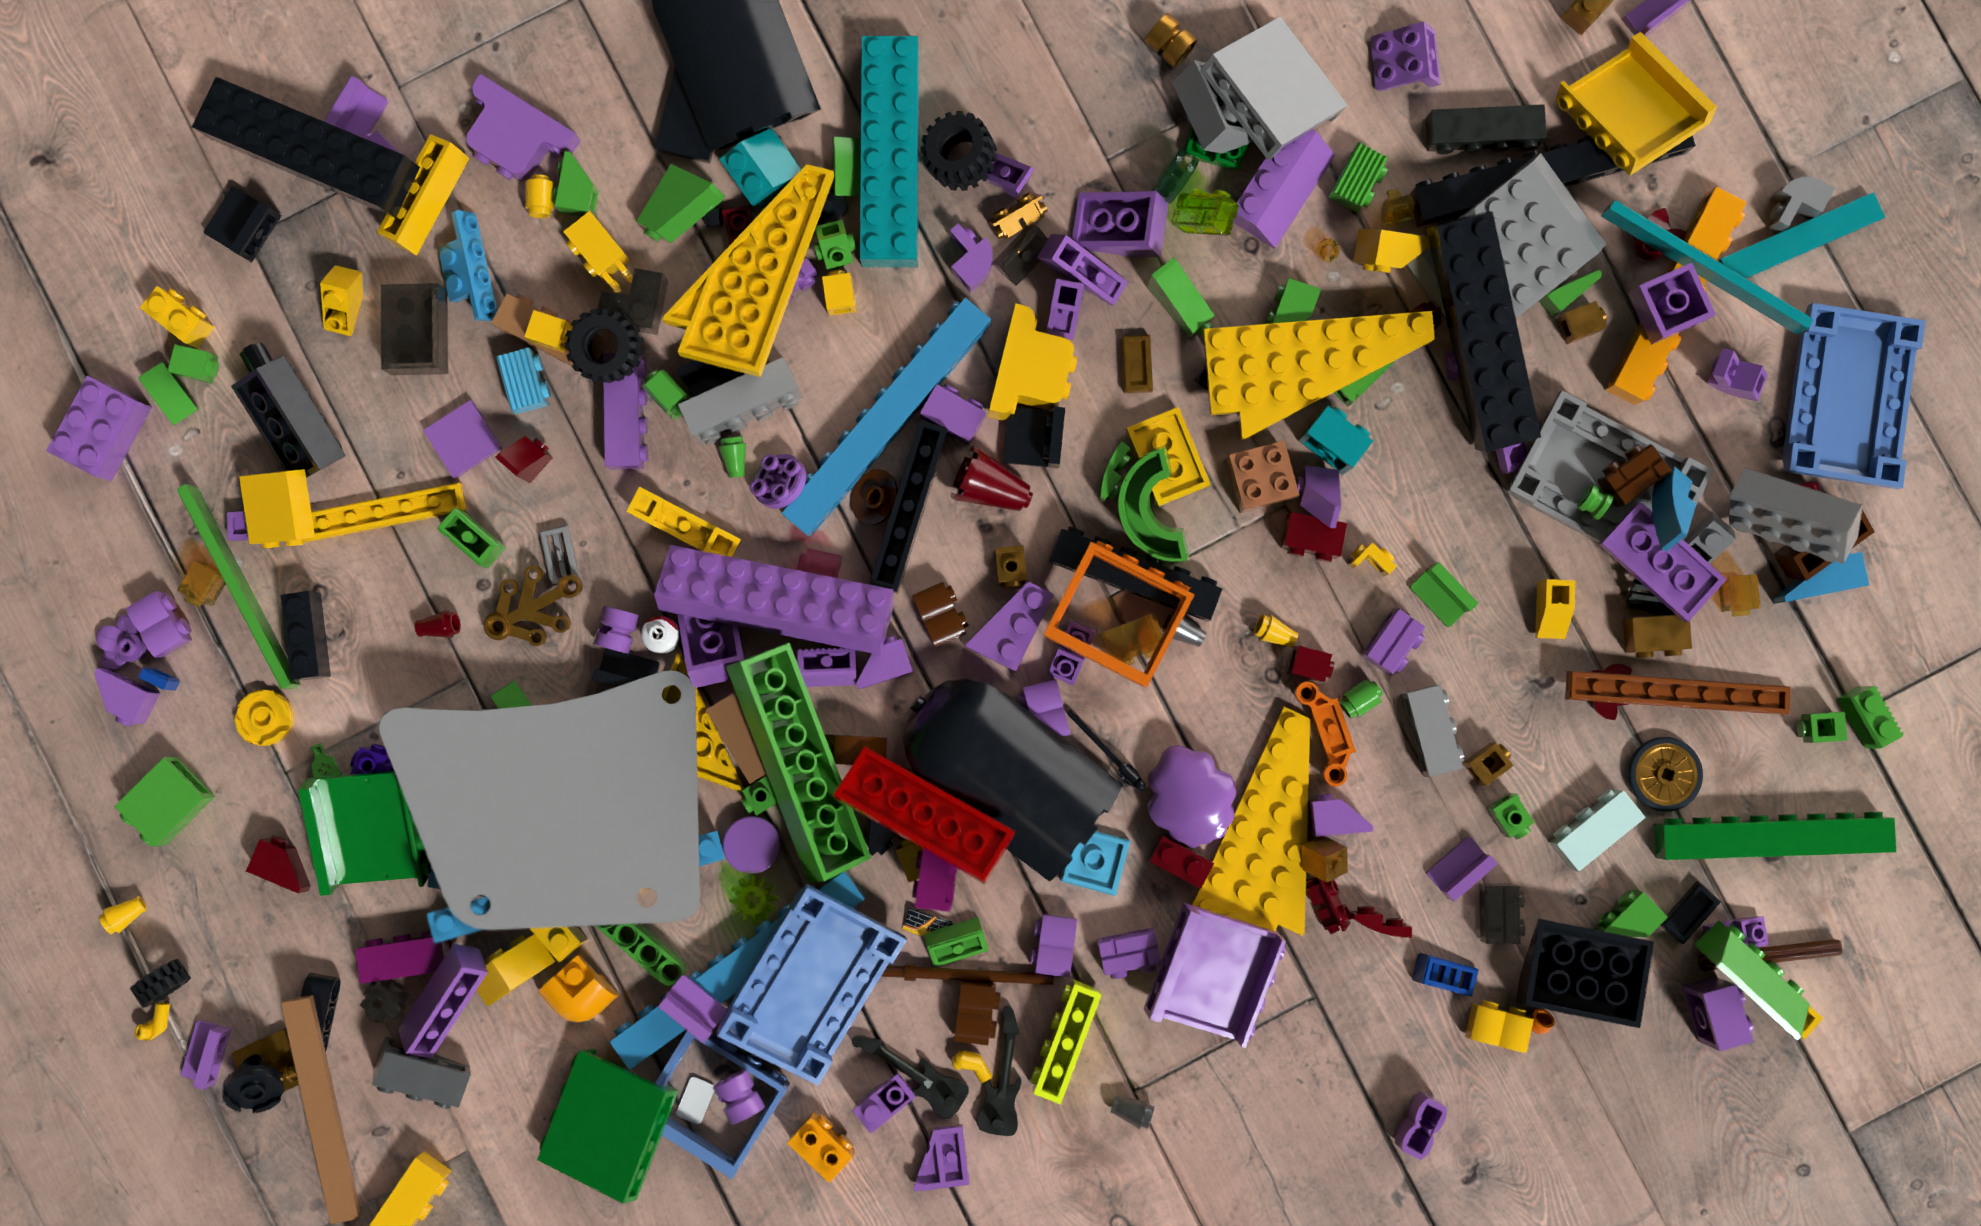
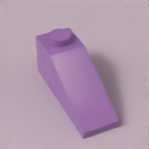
M1051 234L1037 259L1062 277L1072 282L1084 284V290L1111 306L1115 305L1128 281L1067 235Z

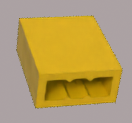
M305 469L239 476L249 544L262 543V548L265 549L280 547V542L285 541L286 547L304 544L303 539L315 537Z

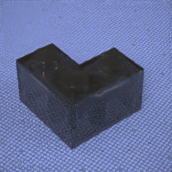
M634 268L630 294L623 295L601 291L598 309L619 312L623 316L629 317L633 321L632 324L638 326L640 332L658 335L668 280L663 273Z

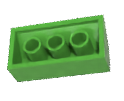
M1718 920L1694 945L1798 1040L1802 1036L1810 1005L1801 996L1805 991L1792 979L1786 982L1782 978L1785 972L1773 961L1766 964L1762 960L1765 954L1752 942L1747 946L1742 941L1746 936L1733 924L1726 927Z

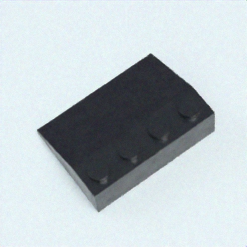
M1538 918L1520 973L1516 1002L1526 1006L1640 1028L1654 941Z

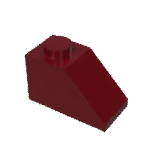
M527 436L522 437L495 456L515 476L529 483L552 460V457L546 453L549 449L547 445L537 437L532 440Z
M272 835L271 838L259 839L246 872L298 894L309 891L311 885L297 849L287 845L289 841L279 836Z

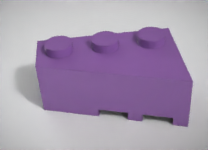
M1027 582L965 647L1016 672L1054 594L1033 583Z

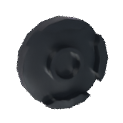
M259 1054L251 1055L242 1062L238 1069L228 1074L224 1080L222 1099L226 1106L237 1112H241V1108L252 1109V1113L270 1110L281 1101V1095L284 1093V1078L280 1072L271 1068L270 1064Z

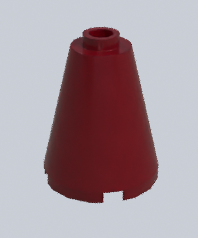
M972 446L969 451L974 453L971 458L964 457L953 483V486L958 488L957 493L951 492V498L956 501L1013 511H1020L1023 507L1027 508L1033 496V493L1030 492V485L980 448Z

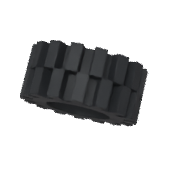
M175 959L145 975L132 985L130 990L141 1007L146 1008L182 987L191 977L180 960Z

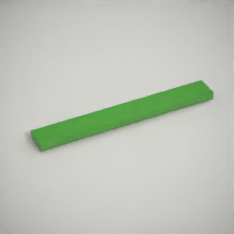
M185 484L177 488L180 498L279 687L282 689H294L300 686L299 680H290L288 658L198 487Z

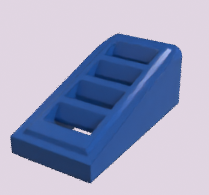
M1419 953L1412 980L1472 997L1479 969ZM1440 965H1443L1438 982L1436 981L1439 967ZM1451 968H1454L1451 983L1449 985L1448 981L1451 973ZM1462 971H1466L1462 988L1458 987L1461 973Z

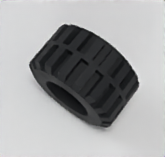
M956 111V115L948 112L945 113V118H936L934 120L936 124L934 126L929 125L926 129L928 135H923L922 137L924 146H921V153L924 156L922 157L924 163L936 181L938 180L943 187L948 185L950 190L954 191L958 187H960L961 191H967L970 185L973 188L978 187L977 182L981 179L985 182L988 179L986 173L993 172L995 167L992 162H997V154L995 153L997 147L987 127L979 117L976 119L974 114L969 112L966 116L963 111ZM961 142L972 143L971 149L966 156L955 161L947 160L949 151L956 144Z
M592 309L590 313L584 312L580 314V320H573L570 324L573 326L572 331L567 330L565 335L570 337L569 343L564 342V347L569 349L570 354L566 355L567 360L574 363L571 367L575 371L581 372L582 377L597 382L613 383V381L624 380L625 376H630L634 373L632 370L634 367H639L641 363L638 360L639 355L643 356L644 350L640 349V344H644L643 337L638 335L640 332L638 326L633 325V321L629 317L607 309ZM603 329L611 330L618 341L617 353L607 363L598 362L591 349L594 336Z

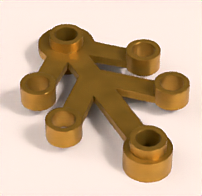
M533 565L527 567L524 571L525 582L518 608L509 614L511 597L519 591V584L514 579H506L501 582L499 587L501 594L496 612L488 615L484 621L485 633L491 639L503 640L508 636H513L529 641L533 646L544 644L547 640V634L543 629L528 630L514 625L522 619L551 627L558 633H563L570 629L571 620L568 616L560 615L556 617L539 612L538 610L562 597L573 598L578 596L583 589L582 580L573 574L563 576L558 581V587L532 601L536 584L543 578L541 567ZM531 569L537 571L538 576L536 579L530 577ZM570 580L576 583L574 591L568 588ZM507 582L513 585L511 593L505 588ZM559 619L565 621L566 626L564 629L558 627L557 622ZM496 621L502 622L503 629L501 631L496 629ZM535 632L541 635L540 642L534 640L533 635Z

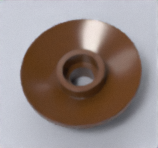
M880 469L871 470L865 473L856 483L852 493L851 505L855 517L860 522L866 525H877L884 522L891 515L898 486L890 473Z

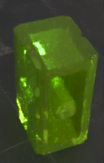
M1194 189L1192 193H1182L1179 195L1176 204L1177 209L1174 210L1171 223L1186 234L1228 236L1231 233L1234 224L1233 219L1236 218L1239 206L1237 202L1230 198L1231 195L1225 191L1214 190L1213 194H1208L1203 190Z

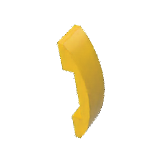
M641 487L638 488L626 511L704 552L733 557L741 541L738 537Z

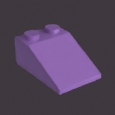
M1157 191L1079 193L1072 240L1088 251L1130 257H1161L1169 203Z
M677 614L687 673L694 687L698 688L731 680L726 666L746 659L740 627Z

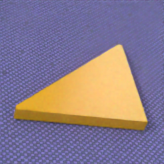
M677 653L671 670L681 672L689 678L683 654ZM675 685L666 686L663 690L662 698L666 703L674 704L680 700L681 691ZM695 688L697 777L742 792L745 787L720 733L706 711L708 708L699 688Z

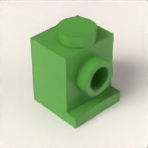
M1845 712L1801 714V720L1797 722V733L1799 737H1803V743L1848 741Z
M768 775L742 790L745 796L741 798V801L749 813L754 811L756 815H759L778 803ZM759 790L766 793L764 801L757 799L756 795Z
M1508 793L1486 807L1504 837L1512 838L1514 836L1515 839H1520L1530 833L1529 826L1534 821L1520 801L1518 794ZM1513 813H1516L1519 820L1513 824L1510 818Z

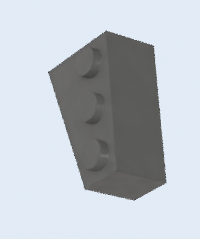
M385 1036L373 1069V1086H377V1090L388 1094H393L394 1091L404 1093L407 1098L414 1101L431 1100L434 1101L436 1106L450 1109L451 1106L459 1108L471 1076L470 1066L437 1054L432 1058L407 1055L403 1048L392 1045L394 1039Z

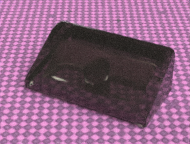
M1033 224L1026 226L992 264L1011 283L1017 286L1039 263L1040 260L1037 257L1048 238L1038 226Z

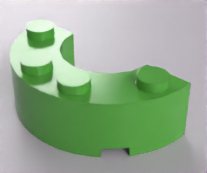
M1163 445L1144 454L1127 473L1119 492V516L1126 534L1138 548L1140 547L1157 559L1172 562L1188 561L1189 550L1184 528H1171L1162 524L1154 516L1150 507V493L1153 487L1160 480L1170 477L1172 473L1167 447Z

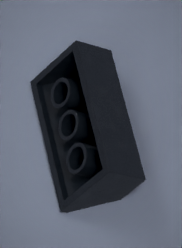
M285 356L256 368L231 386L284 471L305 469L306 478L346 456L340 442L333 436L324 416L315 407L309 392L302 386L296 376L295 369L288 363Z

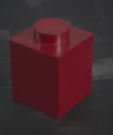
M1300 645L1295 646L1288 674L1317 682H1325L1326 677L1330 678L1333 673L1334 662L1331 661L1332 654Z

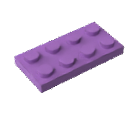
M1641 501L1637 502L1599 543L1607 553L1683 622H1689L1727 580L1683 539L1666 552L1661 549L1656 535L1652 511Z

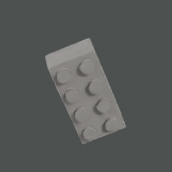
M784 357L766 364L761 377L744 374L678 404L691 435L700 444L705 442L706 445H710L722 439L721 435L726 432L737 433L748 427L746 424L755 419L760 422L772 417V412L783 407V410L795 407L799 404L798 400L802 399L803 396Z
M1744 468L1730 494L1729 526L1734 527L1739 532H1748L1760 536L1769 542H1778L1790 546L1799 552H1808L1820 556L1829 562L1835 561L1844 564L1858 538L1862 505Z

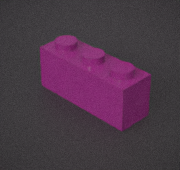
M431 930L421 932L422 937L412 939L411 934L393 936V941L383 943L382 938L364 941L365 946L355 949L359 982L362 984L436 972L451 948L450 940L434 943Z

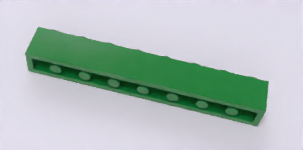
M1882 811L1864 812V817H1854V812H1836L1835 818H1826L1825 813H1807V819H1797V814H1778V820H1768V815H1750V821H1740L1739 816H1721V822H1711V817H1692L1693 822L1682 823V818H1664V823L1654 824L1656 858L1663 860L1897 853L1895 818L1883 817Z

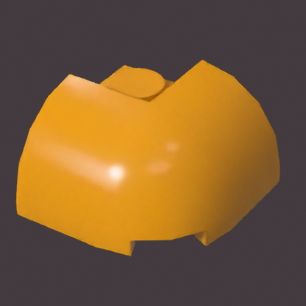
M580 954L572 959L538 991V994L558 1015L568 1021L577 1023L589 1021L596 1017L620 995L602 974L598 975Z

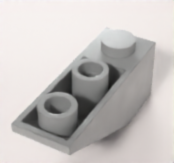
M1712 512L1684 541L1710 564L1736 540L1734 529Z

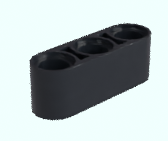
M310 972L304 981L301 997L313 995L326 1052L341 980L337 977Z

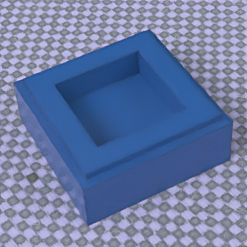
M156 668L142 669L138 678L162 690H176L180 683L179 679Z

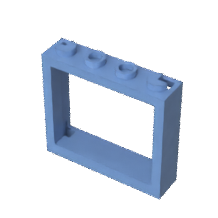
M712 1030L711 1035L703 1044L741 1068L747 1069L749 1073L777 1090L735 1158L668 1117L662 1136L733 1179L790 1083L786 1081L787 1077L780 1071L775 1069L769 1071L761 1066L763 1062L752 1054L745 1056L737 1051L738 1046L724 1039L721 1041L713 1036L714 1032ZM689 1031L685 1033L655 1082L656 1085L661 1087L666 1085L694 1038L697 1039Z

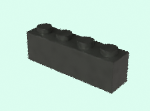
M1545 104L1431 110L1425 118L1427 151H1436L1440 155L1450 154L1454 150L1476 153L1488 148H1492L1494 152H1503L1509 150L1510 147H1520V150L1529 151L1538 148L1547 138Z

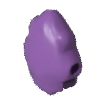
M1181 745L1168 747L1163 751L1157 766L1150 772L1148 777L1149 785L1153 790V795L1147 804L1152 821L1155 825L1168 830L1172 841L1186 844L1190 848L1198 847L1201 844H1208L1215 839L1224 837L1235 815L1231 804L1236 797L1237 790L1232 776L1216 769L1212 756L1206 752L1193 751Z

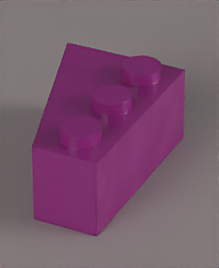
M924 849L923 851H918L916 868L920 869L919 880H914L912 897L916 898L914 908L950 912L953 907L957 868Z

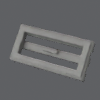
M565 525L539 531L551 587L558 586L560 579L557 578L548 538L550 535H553L561 576L568 575L559 533H563L571 574L580 578L569 526Z

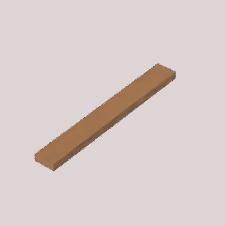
M313 995L284 1000L281 1002V1007L330 1224L359 1219L362 1215Z

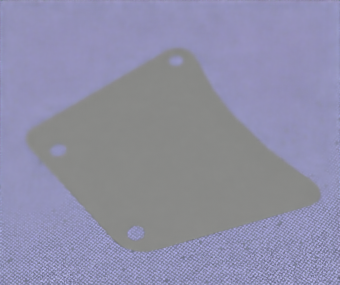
M662 671L598 694L555 704L481 711L432 710L405 707L392 709L381 718L379 724L381 738L441 891L451 912L465 924L478 929L502 930L662 923L686 920L697 911L700 904L696 691L691 680L686 675L678 671ZM675 685L680 689L681 698L678 702L668 704L663 700L662 691L666 686ZM651 888L655 891L657 900L652 907L644 908L638 904L637 894L640 890ZM484 895L491 902L490 910L484 915H476L471 910V901L476 896Z

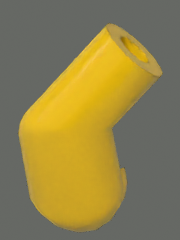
M155 1003L153 1018L144 1024H139L135 1028L134 1035L138 1040H153L167 1029L170 1003Z
M963 1050L957 1052L951 1059L952 1066L956 1070H973L980 1083H984L993 1077L979 1053Z

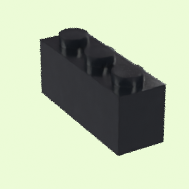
M304 591L280 595L290 680L304 681L331 677L321 593Z

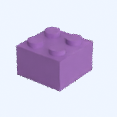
M1692 263L1643 283L1628 292L1651 345L1703 323L1716 315Z
M1711 977L1682 985L1699 1042L1718 1051L1753 1042L1751 1035L1754 1030L1753 1024L1745 1014L1743 1007L1745 997L1741 988L1737 987V984L1717 977Z

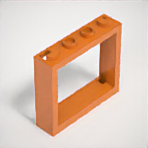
M1100 541L1096 544L1091 542L1043 636L1147 688L1195 594L1189 592L1190 587L1178 580L1171 583L1163 579L1165 574L1153 567H1149L1146 570L1138 566L1139 561L1132 556L1123 554L1120 557L1112 553L1113 547ZM1093 556L1180 600L1144 672L1057 629Z

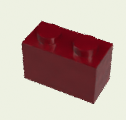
M1290 512L1286 516L1280 548L1288 549L1287 554L1304 557V553L1315 555V560L1332 562V558L1337 559L1341 557L1347 523L1337 521L1336 528H1329L1314 516Z
M1159 835L1147 859L1150 863L1202 889L1214 865L1207 858L1162 835Z

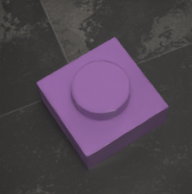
M1525 442L1496 450L1501 474L1511 473L1519 469L1527 453Z
M244 511L227 512L228 541H249Z

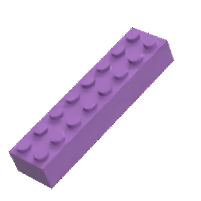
M674 545L669 547L654 594L658 609L661 611L878 655L882 653L894 607L893 589Z

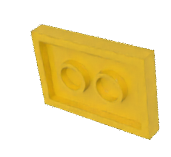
M1179 407L1126 428L1138 459L1157 447L1163 445L1167 447L1172 473L1170 477L1160 480L1151 491L1157 507L1211 486Z

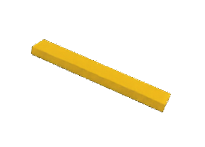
M459 482L312 511L315 537L303 539V542L308 543L449 515L454 508L467 511L463 485Z

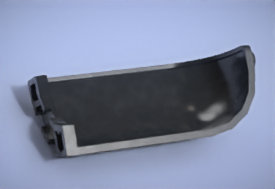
M651 0L654 13L710 152L730 148L743 140L757 135L759 130L772 126V128L802 120L821 110L779 0Z
M970 679L948 680L931 689L924 697L919 695L910 706L913 712L907 721L903 742L906 758L915 775L1015 831V835L1006 849L1049 882L1073 860L1072 853L1078 844L1082 843L1084 846L1098 829L1094 823L1100 815L1110 811L1123 786L1122 783L1014 699L988 683Z

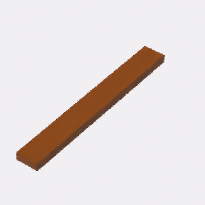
M1566 671L1565 700L1789 715L1790 686Z

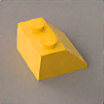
M1359 229L1353 263L1363 264L1362 270L1390 273L1391 268L1402 269L1430 247L1429 239L1426 236L1387 230Z

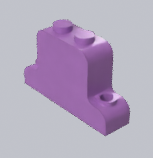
M479 74L473 83L472 91L476 97L474 102L482 107L483 110L467 133L466 140L468 145L475 151L472 157L485 166L490 162L497 167L495 171L504 178L511 180L514 177L519 181L528 180L549 150L557 155H564L565 151L573 153L580 143V139L573 131L482 74Z

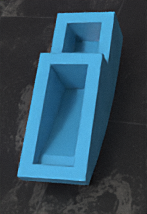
M1676 467L1668 475L1655 483L1652 493L1653 522L1661 549L1665 552L1687 536L1696 508V503L1688 497L1693 481Z

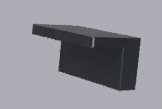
M691 360L676 369L693 397L744 375L742 372L696 360Z
M606 648L600 669H594L592 680L618 687L658 673L660 662Z

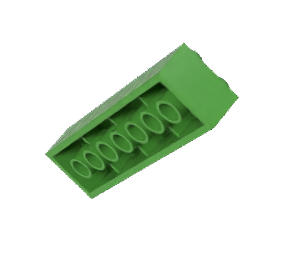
M790 643L774 647L726 666L808 882L826 881L871 859L853 808L834 798L833 794L842 780Z

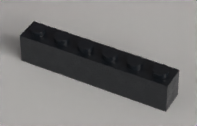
M923 420L919 421L870 579V585L893 589L894 593L899 594L947 439L948 429L946 427Z
M1069 526L1067 530L1061 529L1049 563L1076 572L1091 542L1096 544L1100 541L1108 545L1111 542L1095 536L1094 540L1083 536L1085 532ZM1124 546L1121 547V550L1113 548L1112 553L1120 557L1123 554L1132 556L1139 561L1138 566L1146 570L1149 567H1153L1165 574L1163 579L1171 583L1178 580L1190 587L1189 592L1195 595L1185 614L1206 622L1211 621L1223 589L1216 586L1217 581L1204 576L1200 580L1190 576L1191 572L1178 566H1175L1174 570L1163 566L1164 561L1148 556L1147 560L1137 557V551ZM1093 556L1083 575L1174 610L1180 601Z

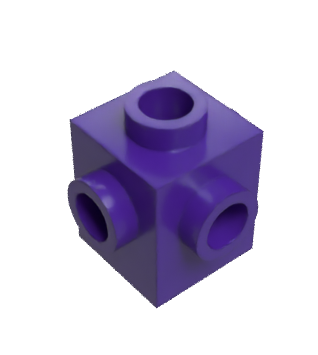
M372 743L370 747H360L359 751H356L351 759L350 766L353 768L350 775L394 771L386 748L378 744Z

